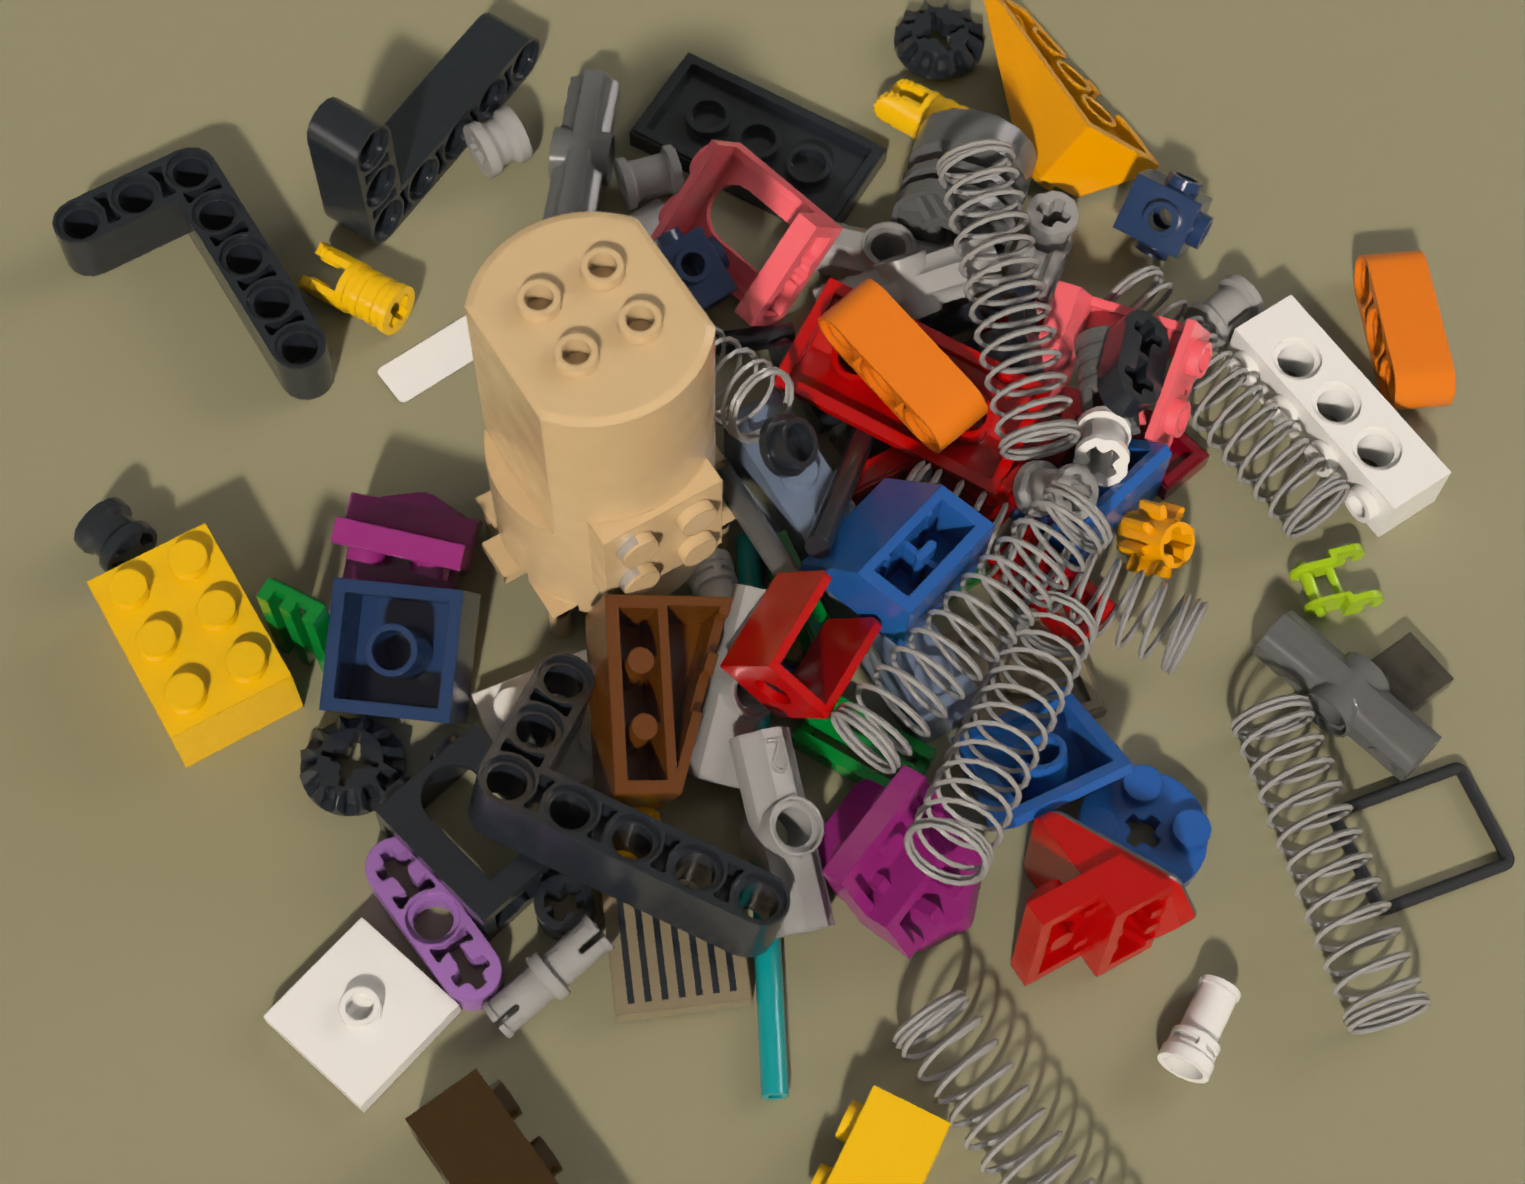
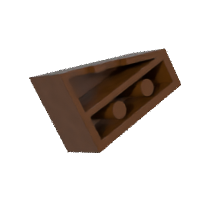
M604 594L585 616L587 663L593 671L595 680L589 699L594 790L630 807L654 808L655 810H660L682 794L703 715L700 711L709 678L714 674L718 659L716 651L724 621L730 614L734 597Z

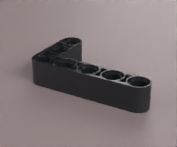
M487 12L482 14L470 26L385 124L337 97L326 99L313 114L307 130V143L326 215L375 244L385 242L468 147L463 134V127L473 121L484 123L492 119L493 112L501 108L529 76L539 57L541 45L539 39L498 16Z
M196 147L176 150L67 201L55 212L52 225L68 265L76 273L83 276L104 274L189 234L283 389L290 396L297 399L311 400L321 397L331 388L334 383L335 371L322 329L217 162L207 151ZM254 270L253 272L242 274L246 271ZM275 314H283L280 317H276L273 319L269 318L270 316ZM303 358H313L306 363L294 364Z
M554 653L545 657L537 665L479 766L468 807L469 821L474 829L488 839L733 955L750 958L767 952L773 944L790 908L791 899L789 891L782 880L764 869L556 772L581 727L595 680L592 669L587 662L578 656L568 653ZM553 694L562 695L566 698L557 697ZM524 743H533L538 745L540 748L529 747ZM492 793H504L513 799H501ZM562 821L569 823L576 829L561 828L554 822ZM617 851L630 852L638 859L625 858ZM680 880L691 881L699 886L700 889L688 888ZM742 909L752 910L759 914L762 919L752 918L744 913Z

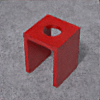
M824 570L777 574L720 664V667L777 717L828 719L882 628V624L874 617L829 619L824 623L795 673L792 675L781 665L782 660L831 582L832 577ZM764 681L775 685L776 687L781 689L783 693L774 690Z

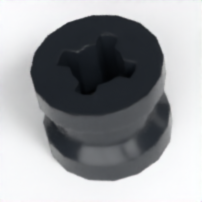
M112 497L97 503L83 516L75 529L74 541L83 552L90 555L96 554L99 557L101 568L107 572L153 549L157 543V533L147 522L135 521L132 518L131 508L122 499Z

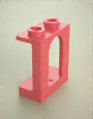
M711 140L692 159L689 167L690 175L678 194L672 196L661 208L658 215L659 224L650 237L655 240L675 227H679L682 234L685 235L701 226L707 238L710 236L715 237L728 256L730 267L727 268V271L738 288L732 294L740 300L734 312L750 326L780 324L843 230V227L743 144ZM731 185H740L749 190L790 225L760 272L720 239L713 229L710 219L713 201L722 189Z
M1058 281L1050 303L1052 309L1045 317L1043 323L1045 326L1055 328L1057 333L1050 341L1041 344V349H1056L1063 355L1057 363L1044 368V373L1061 372L1068 377L1062 386L1052 390L1050 396L1061 395L1070 397L1073 402L1068 409L1080 417L1082 409L1079 390L1068 386L1077 362L1074 351L1075 338L1081 332L1093 327L1113 326L1136 309L1094 297L1082 287ZM1152 314L1166 330L1169 338L1168 355L1173 359L1155 409H1145L1138 414L1140 434L1131 435V439L1165 443L1170 449L1173 438L1181 437L1187 427L1191 414V404L1187 400L1195 378H1202L1208 369L1212 356V343L1209 342L1211 333L1192 319L1187 318L1186 323ZM1040 331L1039 339L1047 336L1051 332ZM1042 355L1043 362L1048 361L1056 355ZM1061 378L1038 380V382L1047 386L1061 380ZM1066 402L1046 403L1042 411L1059 407ZM1066 410L1053 415L1061 417Z

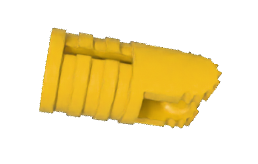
M903 78L893 85L890 93L886 91L873 104V111L876 113V117H879L886 124H890L893 128L911 136L914 140L916 139L920 124L931 114L951 108L970 109L964 105H959L958 102L950 98H945L944 95Z
M321 241L315 254L320 256L321 261L336 269L342 268L345 271L341 275L335 291L330 289L327 283L313 276L307 277L305 275L302 276L297 286L298 289L345 314L349 313L359 320H363L387 336L398 332L412 311L415 300L414 289L405 283H399L385 276L381 272L372 269L370 265Z

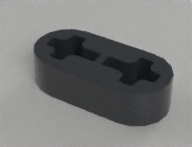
M1136 309L1109 328L1097 375V389L1100 398L1108 409L1122 418H1132L1158 401L1162 390L1169 354V338L1160 321L1145 310Z

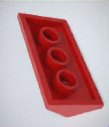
M830 277L779 366V369L784 370L790 375L794 383V397L920 461L925 460L926 464L931 463L932 467L942 469L943 473L959 481L964 479L965 484L981 492L986 491L987 495L995 498L999 485L1009 475L1016 461L1006 459L999 453L998 445L1002 438L994 430L996 423L1002 417L994 414L989 408L990 402L996 394L989 391L984 385L985 378L990 370L985 369L980 364L979 358L981 353L913 319L976 386L988 406V413L939 454L935 453L919 441L840 356L822 333L818 325V318L853 290V288ZM988 356L985 357L988 365L995 367L1000 364V362ZM996 373L991 378L990 384L994 388L1001 390L1011 383L1028 376L1022 373ZM775 375L774 386L785 392L784 381L780 376ZM1034 381L1011 391L1030 390L1046 385ZM1052 390L1030 396H1001L996 401L995 406L999 411L1007 413L1030 401L1050 397ZM1045 404L1029 408L1017 414L1040 412ZM1038 418L1023 420L1007 419L1002 424L1001 431L1008 435L1019 428L1035 424ZM1018 442L1009 448L1023 449L1026 443Z

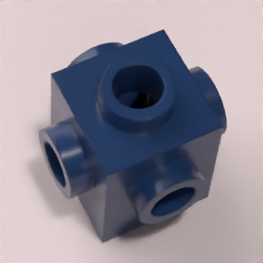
M1149 168L1137 174L1113 228L1137 239L1134 247L1150 257L1166 261L1170 255L1177 259L1188 252L1190 247L1198 250L1204 242L1214 221V217L1206 214L1213 198L1201 193L1200 190L1203 184L1189 175L1170 170L1168 176ZM1165 209L1170 212L1172 222L1166 218Z
M701 226L685 235L682 234L679 227H675L653 240L704 312L725 300L738 289L727 271L730 263L724 248L715 237L710 236L707 238Z

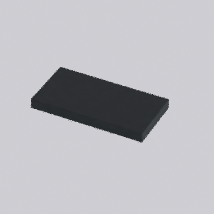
M689 52L629 132L630 145L650 155L660 153L662 146L671 144L676 150L682 170L689 174L692 159L711 140L739 142L838 223L845 222L885 163L887 157L886 147ZM731 185L722 189L782 219L749 190L740 185Z

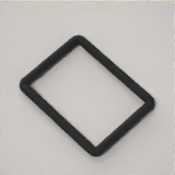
M1457 762L1450 763L1341 803L1352 805L1353 810L1351 813L1456 775L1501 858L1389 900L1392 903L1391 908L1380 915L1393 914L1507 871L1514 865V854L1465 765ZM1341 811L1328 814V817L1333 816ZM1342 819L1330 823L1333 832L1347 829ZM1350 835L1343 836V837H1340V838H1337V839H1338V840H1341V839H1344V838H1346V837H1348V836H1350ZM1353 841L1341 846L1346 856L1359 852ZM1365 864L1353 869L1358 880L1371 876ZM1377 887L1365 892L1370 904L1383 901Z

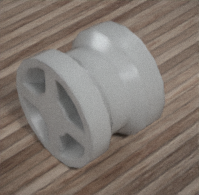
M506 105L495 110L492 119L484 123L473 121L463 127V134L469 151L482 173L489 179L501 174L504 165L512 161L521 164L533 157L531 142L515 112Z
M1020 239L1015 250L1024 247L1030 241ZM1033 245L1031 249L1015 257H1035L1041 262L1037 271L1025 278L1040 280L1047 285L1042 294L1035 297V300L1050 306L1065 266L1067 254L1058 250L1045 253L1037 250L1035 245ZM1031 262L1010 264L1006 276L1026 271L1035 264ZM1031 285V288L1034 292L1037 289H1039L1040 286Z

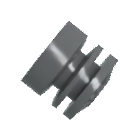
M951 108L931 114L920 124L910 154L908 171L904 173L900 191L897 194L893 207L892 222L905 226L912 232L916 240L944 246L954 244L958 234L952 232L948 226L949 218L953 212L947 210L943 204L944 196L948 190L942 188L938 182L939 177L935 169L939 158L950 149L974 140L1000 139L1008 142L1015 149L1014 153L1016 155L1014 163L1010 167L1017 169L1020 175L1016 182L1007 188L1022 191L1026 198L1038 159L1033 143L1015 125L999 116L976 109ZM987 150L961 159L946 172L963 174L986 169L1001 162L1008 153L999 150ZM1004 172L992 179L961 185L957 189L975 190L993 187L1007 182L1014 174ZM946 182L948 186L952 187L953 184ZM952 193L949 202L953 208L957 209L961 204L978 195L967 196ZM1015 194L993 196L971 204L962 211L978 212L998 209L1012 204L1019 199V196ZM1025 198L1020 205L1009 211L1022 212V204L1024 203ZM957 215L954 224L958 230L962 231L970 224L984 217ZM1006 217L993 220L976 227L968 233L982 234L1003 231L1017 226L1020 217ZM1013 240L993 245L997 255L1009 253Z

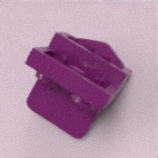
M351 492L346 517L336 516L330 542L347 546L346 563L342 578L456 589L461 571H467L471 568L483 521L467 518L464 514L428 492L381 497Z
M903 765L892 781L885 787L870 779L859 781L825 823L823 838L817 849L827 889L846 903L861 924L901 952L902 955L911 959L916 951L930 949L966 931L972 926L981 881L977 884L963 886L946 884L929 877L917 868L909 858L903 840L909 825L914 823L917 809L924 804L926 791L931 785L924 775ZM935 791L933 792L931 800L938 798L935 794ZM941 803L931 806V812L934 817L957 820L944 809ZM925 811L921 819L928 818ZM936 828L922 829V834L927 842L943 856L954 862L969 866L982 864L981 856L977 851L953 843L945 838ZM947 831L950 835L960 839L963 842L968 843L962 837ZM917 833L913 834L912 839L915 849L921 857L933 866L948 873L958 875H972L980 871H966L944 863L925 848Z

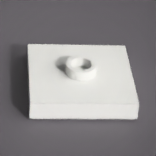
M361 917L263 1017L280 1036L364 1113L461 1012V1009L455 1000Z

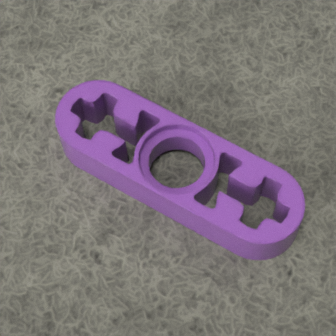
M396 837L387 838L376 844L369 852L365 862L366 877L374 895L440 988L455 1000L461 1009L470 1011L483 1009L481 1005L503 989L504 974L498 955L463 906ZM395 859L401 866L412 861L407 869L412 884L419 893L415 894L410 900H408L405 890L397 879L391 877L382 881L387 876L385 864L388 861ZM429 885L433 886V888L425 890ZM400 905H405L403 909L398 908ZM441 907L448 910L454 917L451 930L439 939L423 938L415 930L418 916L428 908ZM465 937H469L471 939V941L462 943ZM459 946H461L463 955L473 968L478 969L484 965L488 966L483 971L486 984L477 990L469 983L462 984L460 987L456 986L462 978L458 965L450 953ZM444 956L440 962L435 960V958Z

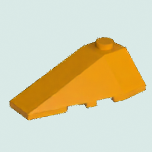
M984 0L1011 122L1034 145L1038 159L1032 178L1040 186L1049 191L1056 186L1075 197H1080L1134 180L1138 173L1149 168L1156 170L1160 166L1125 119L1119 115H1116L1113 119L1095 101L1100 91L1090 80L1084 79L1075 69L1063 62L1066 58V53L1024 7L1012 0Z

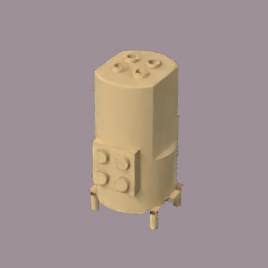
M609 212L567 213L536 222L510 236L481 265L470 285L465 301V313L485 426L484 453L491 489L475 499L483 510L486 531L491 537L482 543L483 551L503 582L507 584L519 576L528 573L529 582L548 610L551 633L557 638H565L573 630L571 609L577 605L579 606V611L589 612L604 594L667 596L679 588L695 572L700 562L707 559L716 548L725 550L729 545V522L736 518L722 499L723 480L716 472L717 469L726 465V458L715 444L716 327L637 218Z

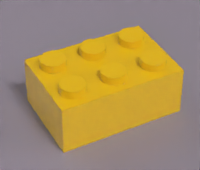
M206 523L86 582L186 768L304 707L290 671Z

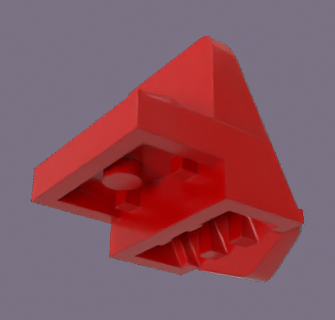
M1046 812L1034 820L1024 859L1025 871L1037 890L1026 901L1010 966L1024 986H1027L1081 956L1093 974L1098 977L1149 949L1154 938L1165 935L1196 918L1197 912L1182 881L1171 872L1063 812Z

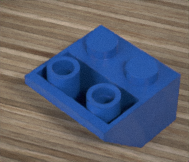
M884 478L842 521L829 555L825 558H814L809 555L801 563L800 569L802 571L824 570L832 577L831 582L826 588L827 591L860 617L876 618L882 624L880 632L897 646H905L909 642L908 634L910 629L923 627L926 624L925 617L927 611L940 609L943 605L944 594L951 590H957L960 587L961 576L968 572H974L977 569L979 557L987 552L995 524L943 485Z

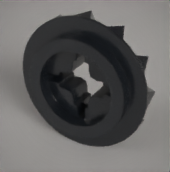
M949 0L942 7H932L928 2L924 1L918 11L906 10L902 22L895 28L894 48L899 60L908 70L927 79L950 80L961 77L970 72L979 63L983 54L985 44L983 40V24L975 23L972 20L969 9L962 11L952 9ZM931 29L939 30L943 37H949L948 51H946L944 45H940L936 38L930 39Z
M338 715L334 723L323 729L315 728L313 737L307 747L300 750L301 765L299 776L307 795L317 806L335 815L360 816L373 812L380 805V799L387 788L405 775L406 759L400 741L390 726L385 727L375 722L368 715H364L362 718L349 719ZM357 743H359L363 761L371 766H367L366 769L355 768L352 776L347 777L344 786L341 766L331 759L336 760L337 757L348 758L352 749H356Z

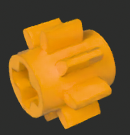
M1141 499L1139 510L1130 511L1123 516L1117 528L1116 550L1131 556L1127 562L1126 570L1138 573L1144 569L1146 577L1156 575L1169 579L1171 578L1172 569L1183 566L1190 559L1194 550L1195 536L1194 528L1185 522H1181L1184 516V507L1163 501L1157 503Z

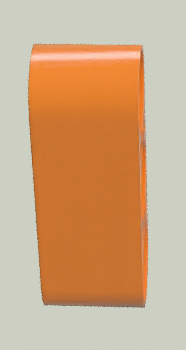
M1421 250L1359 255L1354 266V289L1378 391L1395 410L1449 406L1455 396V370L1424 253Z
M865 279L818 318V325L832 347L919 441L931 451L939 454L988 413L985 399L976 386L890 294L874 280Z

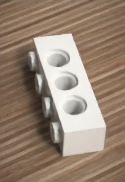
M1289 295L1235 328L1227 350H1232L1233 353L1232 359L1227 365L1229 373L1238 368H1247V377L1240 386L1250 388L1254 385H1263V392L1258 401L1263 406L1268 403H1278V410L1270 419L1274 427L1283 421L1293 420V429L1288 434L1295 442L1301 438H1309V446L1304 451L1306 461L1308 462L1317 456H1325L1324 464L1316 474L1326 478L1333 474H1340V479L1346 480V484H1350V493L1344 502L1348 511L1356 520L1366 523L1379 538L1436 500L1451 471L1292 295ZM1282 370L1293 372L1298 377L1290 376ZM1242 373L1233 377V380L1236 381ZM1321 414L1330 415L1337 419L1338 422L1330 421ZM1360 458L1371 460L1375 464H1377L1378 467L1369 466L1366 463H1364Z

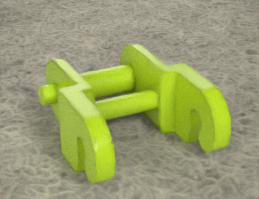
M1355 543L1328 549L1324 559L1308 563L1300 561L1296 564L1297 567L1289 572L1291 581H1301L1309 602L1302 608L1304 615L1323 617L1326 615V612L1340 609L1342 616L1360 613L1368 603L1371 608L1383 603L1384 597L1380 590H1371L1358 594H1353L1350 590L1343 592L1334 568L1342 566L1348 557H1350L1351 561L1360 560L1365 555L1361 544ZM1326 575L1334 594L1322 597L1314 578Z

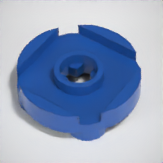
M1135 765L1133 766V773L1087 794L1077 814L1078 821L1171 872L1182 881L1185 887L1194 879L1206 857L1207 844L1211 837L1212 828L1210 820L1204 814L1199 801L1183 784L1170 776L1160 774L1151 766ZM1136 822L1140 825L1143 823L1150 825L1155 830L1153 838L1158 845L1153 848L1144 842L1136 848L1130 845L1127 839L1131 829L1127 824Z

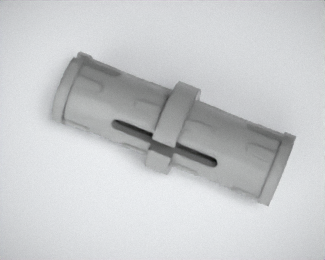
M587 914L544 954L540 955L535 951L528 957L526 963L529 967L489 1001H485L481 1005L492 1022H498L499 1030L507 1038H512L520 1027L553 998L556 997L559 1001H562L571 993L567 986L605 953L615 948L602 931L599 932L598 926ZM595 934H597V935H596L592 940H590L585 946H583L582 948H580V947H581L582 945H584L589 939H591ZM513 1005H516V1006H514L508 1013H506L503 1017H501V1016H502L505 1012H507Z

